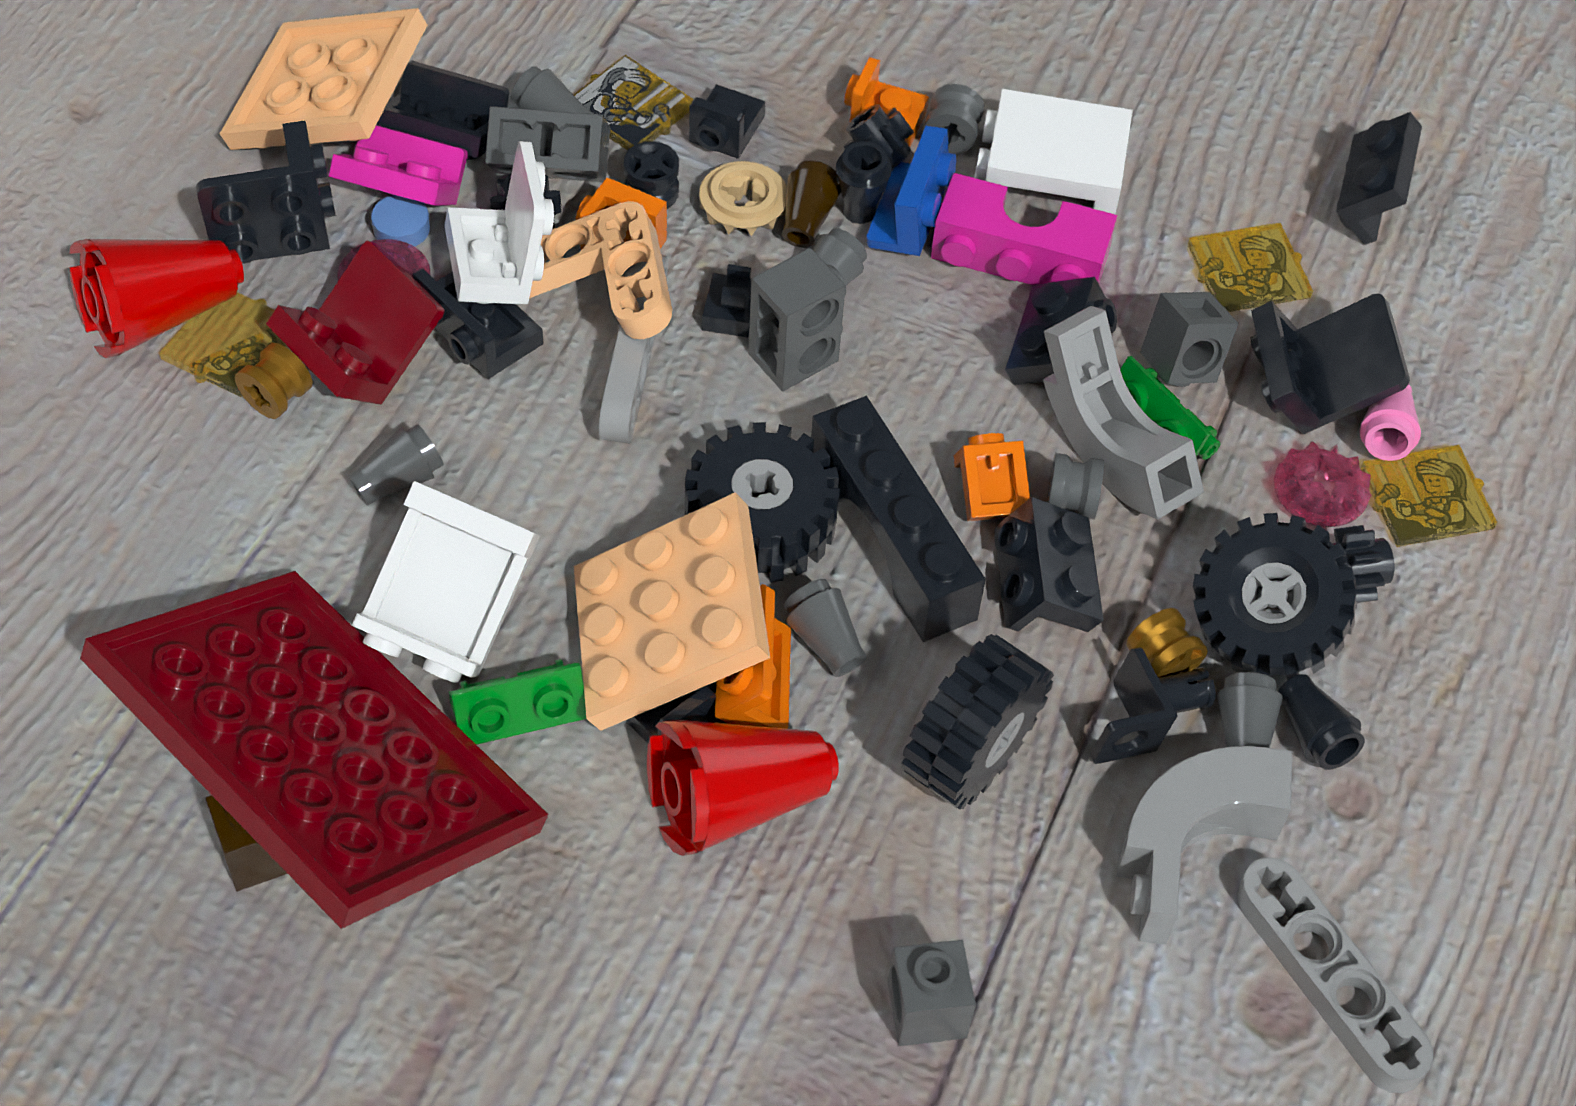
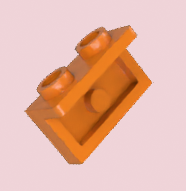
M762 584L760 585L770 658L716 681L715 717L728 724L789 729L791 627L774 618L775 591Z

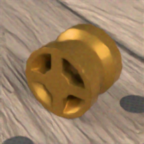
M271 343L261 351L260 361L255 366L246 365L235 374L237 388L245 400L260 414L270 419L280 417L288 408V400L293 396L301 397L312 388L313 383L311 375L303 362L292 351L278 343Z
M1167 608L1152 614L1132 631L1126 642L1129 651L1139 647L1144 650L1159 678L1196 669L1206 658L1208 652L1207 647L1199 637L1190 636L1186 632V621L1176 608Z

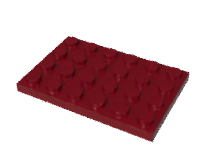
M296 571L86 638L80 656L85 665L340 929L541 833L549 815L378 650L364 644L363 640L365 637Z

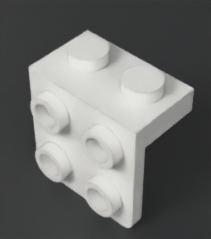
M519 141L517 144L505 210L447 207L444 226L457 299L460 302L528 304L533 281H540L542 279L544 252L540 244L542 235H550L552 232L554 209L552 200L544 199L545 167L543 162L535 160L531 142Z

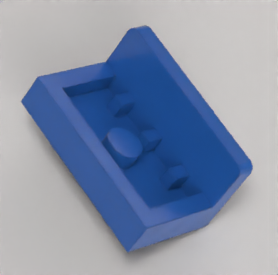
M925 126L912 162H901L893 168L866 235L869 248L920 256L930 228L935 227L946 187H949L953 173L956 170V154L949 153L948 129Z

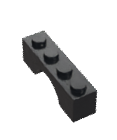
M866 395L813 415L811 438L814 439L813 453L822 448L827 451L831 456L830 468L836 467L839 475V502L847 499L852 501L870 523L881 545L889 568L893 595L922 642L924 643L977 621L986 579L868 396Z

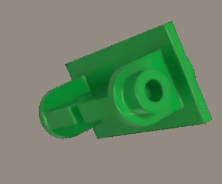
M1128 356L1120 371L1130 394L1142 411L1162 428L1192 439L1196 456L1199 455L1203 460L1213 456L1221 445L1216 439L1217 430L1213 426H1206L1195 414L1186 409L1180 403V400L1158 379V373L1153 368L1145 369L1132 356Z
M562 659L554 660V665L519 672L517 677L505 679L502 676L467 684V681L459 682L460 689L448 691L457 727L476 745L586 719L584 685L579 662L564 665Z

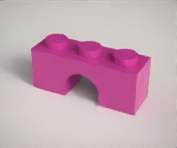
M953 173L935 222L931 252L932 259L1030 285L1095 277L1097 282L1100 283L1109 255L1118 215L1062 201L1059 213L1051 223L1040 227L1020 225L1011 220L1004 211L1007 186Z

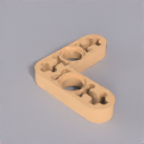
M630 201L619 203L554 228L550 235H542L540 245L544 252L543 275L540 281H533L529 298L605 270L611 308L626 335L633 339L650 338L660 333L669 324L672 318V305L657 231L643 205ZM629 230L633 240L624 242L625 232ZM586 244L579 253L568 258H562L571 248ZM640 262H647L645 267L639 272L627 277L622 276L629 267ZM645 296L644 309L640 311L636 298Z

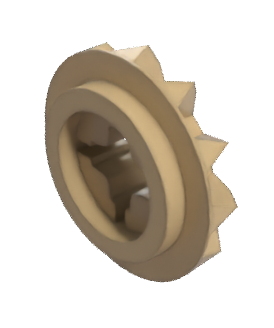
M749 161L726 163L712 170L702 181L699 190L700 209L706 211L709 224H723L728 235L736 228H745L752 237L757 227L762 226L773 230L777 218L785 216L787 185L777 172L765 165ZM752 190V201H747L741 207L736 206L735 200L739 201L743 195H747L748 191Z

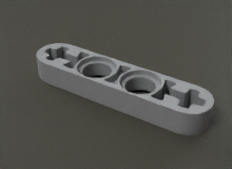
M661 255L667 281L668 257ZM647 262L635 264L632 275L643 269ZM645 296L636 298L640 311L644 309ZM621 325L619 326L601 404L599 419L600 440L631 443L655 335L646 339H633L625 334Z
M1265 857L1254 861L1247 867L1237 890V903L1244 916L1367 1077L1376 1086L1390 1093H1405L1414 1090L1430 1070L1434 1059L1433 1046L1425 1032L1300 873L1288 862L1278 858ZM1262 883L1267 889L1278 886L1283 891L1279 901L1273 895L1264 898L1260 897L1257 894L1260 884ZM1296 911H1300V912H1301V913H1297L1295 916H1293ZM1285 913L1290 920L1282 927L1280 922ZM1303 931L1320 935L1329 947V956L1321 960H1311L1304 957L1296 949L1293 937ZM1344 986H1355L1362 989L1371 1000L1372 1011L1363 1016L1346 1012L1337 1001L1336 990ZM1381 1019L1387 1022V1026L1382 1034L1377 1029L1371 1038L1365 1036V1034L1370 1033L1378 1025ZM1389 1048L1393 1052H1400L1405 1049L1412 1057L1407 1066L1402 1062H1397L1393 1065L1389 1064L1384 1057Z

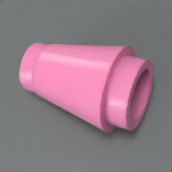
M1408 384L1404 390L1371 404L1360 426V438L1368 452L1378 459L1386 461L1402 459L1416 447L1420 440L1421 430L1411 386Z

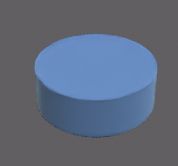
M391 195L380 200L372 210L371 219L374 236L385 247L396 250L410 249L421 244L429 234V214L423 202Z

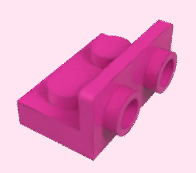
M376 125L369 139L357 141L354 155L333 154L329 177L434 206L457 205L468 153L463 148Z

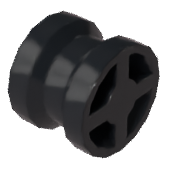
M657 141L638 143L627 151L624 156V174L626 176L624 184L666 201L667 209L673 206L679 198V180L677 178L679 175V157L676 151L669 145Z

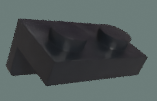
M410 61L403 72L401 93L388 101L376 125L463 148L468 153L467 160L476 159L486 153L490 107L507 108L509 89L501 85L420 62Z
M1411 111L1391 120L1378 121L1368 129L1353 135L1336 212L1342 224L1346 228L1352 229L1365 245L1377 241L1383 212L1407 203L1422 125Z
M423 268L412 274V277L444 308V315L435 328L448 340L453 353L462 363L466 365L472 363L487 379H490L544 344L543 329L517 304H482L458 301L453 271L438 281Z
M1095 277L1032 285L1005 368L1014 385L1044 382L1043 379L1054 374L1044 331L1089 306L1106 310L1111 333L1116 330L1117 313L1112 300L1106 298Z
M1034 497L1029 498L995 527L994 542L997 549L1001 584L1000 595L1003 602L1005 626L1018 632L1040 616L1089 632L1104 621L1090 520L1086 516Z

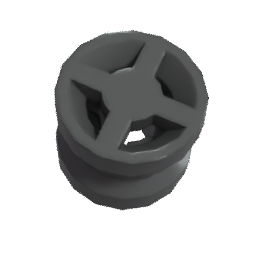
M946 84L938 88L932 96L930 113L926 117L923 131L925 126L948 129L949 153L958 154L970 150L976 143L978 124L981 122L985 105L982 97L975 90L965 85Z
M1055 453L1048 486L1047 503L1067 510L1078 511L1080 515L1095 520L1102 488L1104 460L1091 458L1085 463L1072 461L1067 454Z

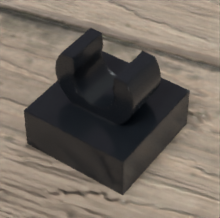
M728 264L727 275L712 274L702 315V331L749 338L751 267Z

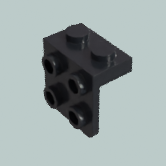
M306 120L282 124L289 166L207 178L199 181L196 185L197 198L208 239L221 240L228 250H236L242 264L255 260L302 255L330 249L325 218L336 216L330 182L318 183V178L328 177L322 142L310 144Z
M1372 294L1300 329H1297L1272 300L1251 310L1256 334L1250 337L1251 346L1258 361L1264 367L1267 378L1261 381L1264 398L1274 413L1282 411L1303 435L1404 390L1410 382L1390 304L1382 294Z

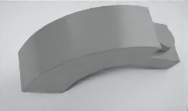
M1089 306L1045 330L1044 335L1054 374L1043 379L1047 395L1065 435L1084 463L1091 458L1104 460L1102 484L1131 508L1157 520L1204 493L1192 439L1157 425L1142 411L1130 394L1119 368L1106 310Z
M1232 746L1213 749L1187 758L1161 775L1147 790L1132 817L1120 853L1116 877L1133 879L1129 912L1130 914L1140 915L1139 941L1166 945L1178 916L1181 853L1190 845L1203 838L1219 834H1236L1272 840L1278 839L1291 811L1292 751L1255 746Z

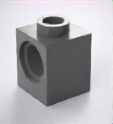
M1210 292L1160 293L1140 353L1167 384L1185 387L1192 383H1217L1239 323Z
M963 939L894 947L887 984L898 1046L967 1039L976 1002Z

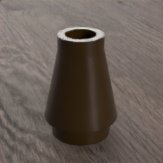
M803 161L797 165L796 170L788 175L785 225L782 237L789 244L801 248L811 247L815 242L817 233L841 195L837 172L831 166L819 161Z

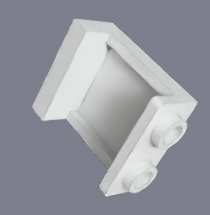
M1002 89L998 111L987 110L982 142L991 143L992 146L991 150L980 148L975 178L1008 187L1094 201L1093 209L1116 214L1122 186L1132 110Z
M414 481L404 502V505L409 507L365 609L362 613L356 614L352 626L367 632L363 640L364 644L399 658L403 648L426 658L422 669L450 682L458 683L462 674L469 677L479 676L540 535Z

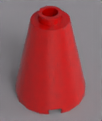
M84 239L75 241L70 246L69 254L80 253V265L69 267L77 309L86 333L98 330L105 344L94 346V348L104 358L121 355L235 297L238 284L244 281L243 265L238 253L234 249L228 250L221 240Z
M668 720L659 722L656 725L662 731V735L650 736L647 746V777L652 807L665 806L670 825L661 826L659 829L672 852L681 856L699 853L826 796L831 789L832 781L837 779L839 772L838 757L833 745L830 742H825L817 731Z

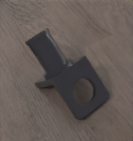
M1141 647L1131 649L1114 678V687L1129 717L1111 721L1106 725L1090 753L1093 763L1101 764L1156 752L1178 717L1177 713L1195 709H1207L1214 704L1216 691L1213 679L1197 683L1198 680L1207 679L1209 672L1204 668H1196L1189 672L1159 678L1144 650ZM1137 731L1139 734L1126 743L1114 745L1119 739L1129 733Z

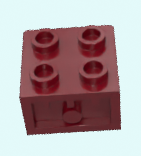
M365 241L319 310L313 307H306L303 311L278 305L266 325L336 397L382 405L444 315V308L378 243Z

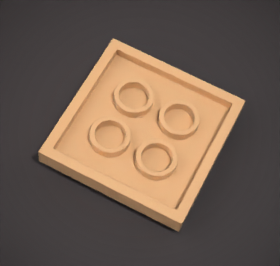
M418 8L282 23L220 132L221 137L230 150L286 146L282 124L306 120L310 144L369 139L427 27Z
M736 492L574 566L586 719L600 731L770 658L749 508Z

